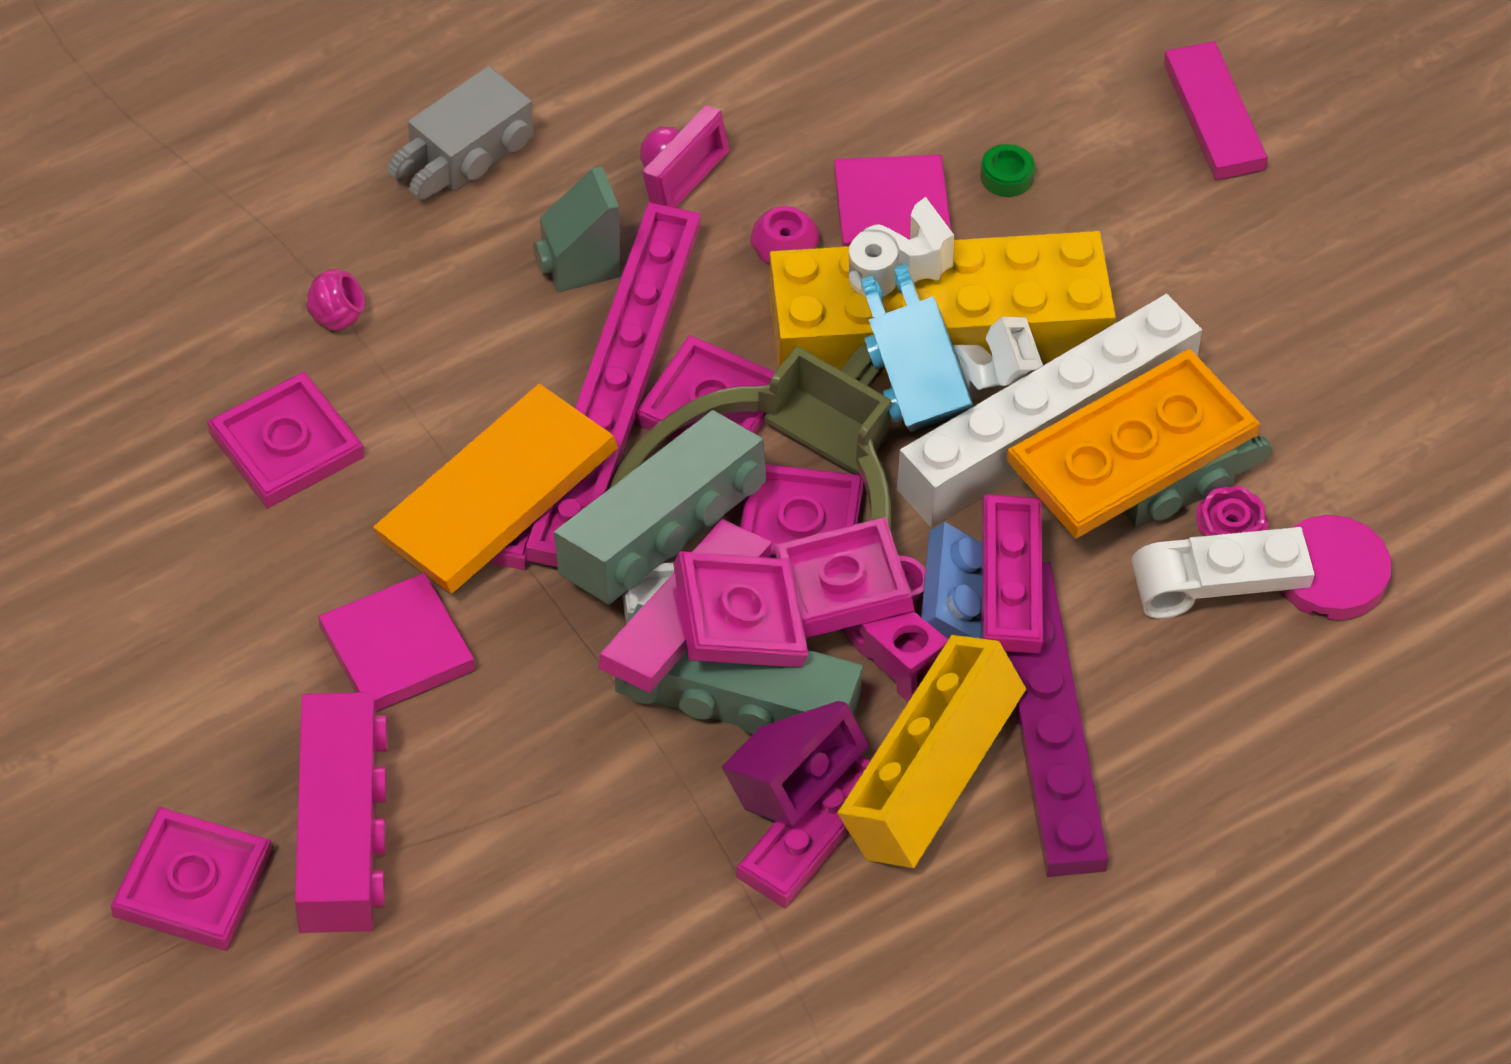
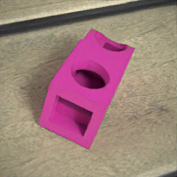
M914 611L844 628L852 645L866 658L873 659V662L896 682L897 693L907 702H909L949 640Z

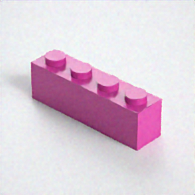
M374 692L301 694L295 906L299 933L373 931L374 908L385 907L384 870L374 871L375 855L386 854L385 818H375L376 803L387 802L386 766H376L377 752L388 750L387 715L376 716Z

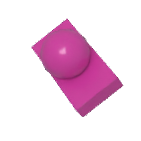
M705 105L681 131L675 127H658L646 135L640 145V160L645 168L642 174L650 203L676 208L730 151L721 110Z

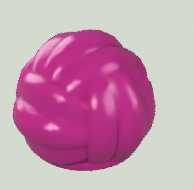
M330 269L319 274L312 281L307 293L308 301L306 308L308 313L316 323L323 325L329 330H342L353 325L365 308V297L359 283L346 271Z

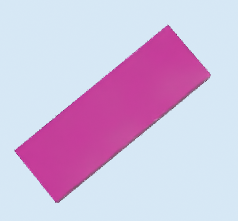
M1212 41L1165 51L1164 66L1214 179L1219 180L1266 170L1268 157L1216 42Z
M984 494L982 501V639L999 641L1005 651L1041 652L1043 643L1040 498Z
M861 755L793 827L775 821L739 863L736 878L786 909L849 834L837 812L871 760Z

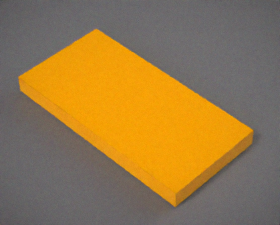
M1189 348L1009 448L1007 462L1072 536L1077 539L1256 437L1259 432L1260 423Z
M539 383L375 524L373 529L381 542L422 573L425 572L426 576L447 592L453 594L618 449L616 440L610 432Z

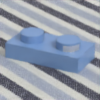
M943 522L929 531L921 618L947 639L951 635L980 638L982 624V542Z

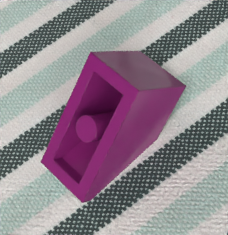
M838 700L759 727L721 768L745 810L793 827L862 755L869 745L847 703Z

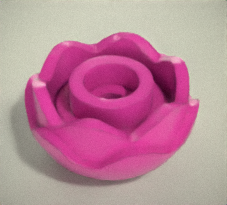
M781 206L766 211L757 219L751 232L750 242L751 246L756 248L759 258L763 262L770 264V251L815 249L819 242V232L815 222L807 213L795 207Z
M1242 486L1214 489L1204 501L1199 502L1197 507L1196 521L1202 536L1263 531L1268 528L1269 521L1266 518L1265 506L1261 499ZM1228 519H1233L1236 522H1230Z

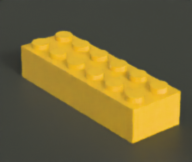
M1100 231L954 240L953 267L945 270L939 280L924 278L914 284L920 301L934 296L953 346L980 345L991 356L992 352L985 338L991 325L1001 317H1026L1042 363H1049L1114 325L1116 320ZM849 246L770 251L769 301L778 368L794 348L798 346L841 370L860 345L867 347L864 338L874 334L869 319L873 318L867 298L854 291L849 283ZM897 285L892 292L884 296L883 304L887 313L907 306L904 296L899 292ZM886 368L881 373H887Z

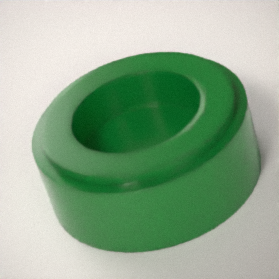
M1013 144L996 145L986 151L982 157L981 182L989 192L1001 197L1019 196L1028 191L1033 184L1035 161L1032 155L1020 146Z

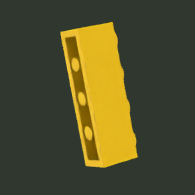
M951 635L837 812L866 860L915 868L1024 694L1026 687L999 641Z

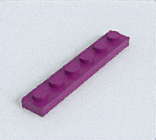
M1042 562L1043 643L1041 652H1005L1026 687L1015 708L1046 876L1054 877L1106 872L1108 854L1051 563Z

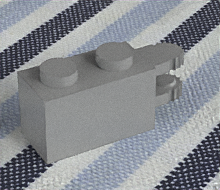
M487 66L408 121L409 143L402 147L401 151L393 154V157L389 159L390 162L387 164L388 168L386 170L397 181H403L409 175L415 174L409 189L420 200H426L427 197L430 198L432 194H436L444 187L455 192L470 180L479 179L490 166L510 152H516L523 148L529 139L533 137L532 101L494 69Z

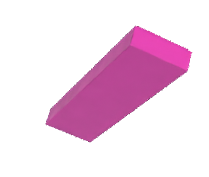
M722 519L693 552L770 558L772 542ZM674 572L605 647L599 657L600 670L649 693L687 652Z

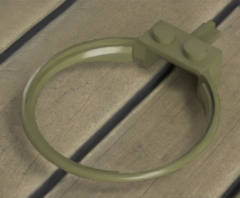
M863 345L858 347L841 370L796 346L774 373L770 380V385L731 387L702 395L686 403L657 423L626 455L612 480L610 488L639 467L655 446L667 436L694 421L700 420L710 411L714 410L719 414L761 411L767 413L764 416V422L856 475L860 474L869 497L871 521L886 517L891 532L889 486L876 452L889 437L891 419L889 409L892 406V400L870 388L885 367L875 369L868 349Z

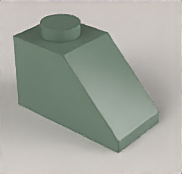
M603 166L592 168L540 217L541 240L533 243L534 254L540 272L542 274L550 273L557 293L620 277L619 205Z

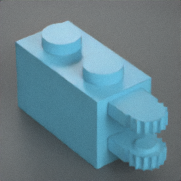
M905 263L894 267V278L899 292L904 296L907 305L905 307L887 313L883 304L884 296L873 275L861 279V283L873 318L869 319L874 334L864 338L875 369L885 367L892 388L883 390V394L892 400L889 412L893 422L904 420L906 427L912 433L954 418L974 407L939 305L934 296L920 301L910 271Z

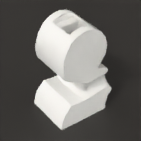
M926 197L915 204L911 213L910 240L880 224L864 229L863 232H860L853 239L849 246V283L852 289L866 297L861 279L873 275L875 281L880 285L883 296H886L897 285L894 278V267L905 263L908 266L914 284L924 278L939 280L945 270L953 267L954 234Z
M1001 317L991 325L985 339L990 347L992 356L980 345L953 346L972 400L979 399L988 390L1004 389L1043 366L1026 317Z

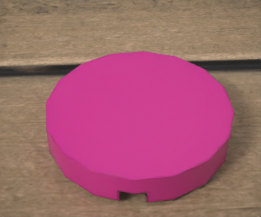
M1321 515L1304 519L1292 527L1302 528L1315 574L1310 588L1281 590L1282 594L1297 609L1312 615V611L1327 614L1326 619L1341 621L1362 616L1380 603L1391 577V556L1384 541L1372 529L1349 517Z

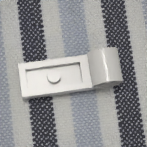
M1301 527L1190 537L1186 540L1157 542L1142 547L1131 559L1144 613L1155 619H1167L1181 615L1193 606L1195 599L1310 588L1315 576Z

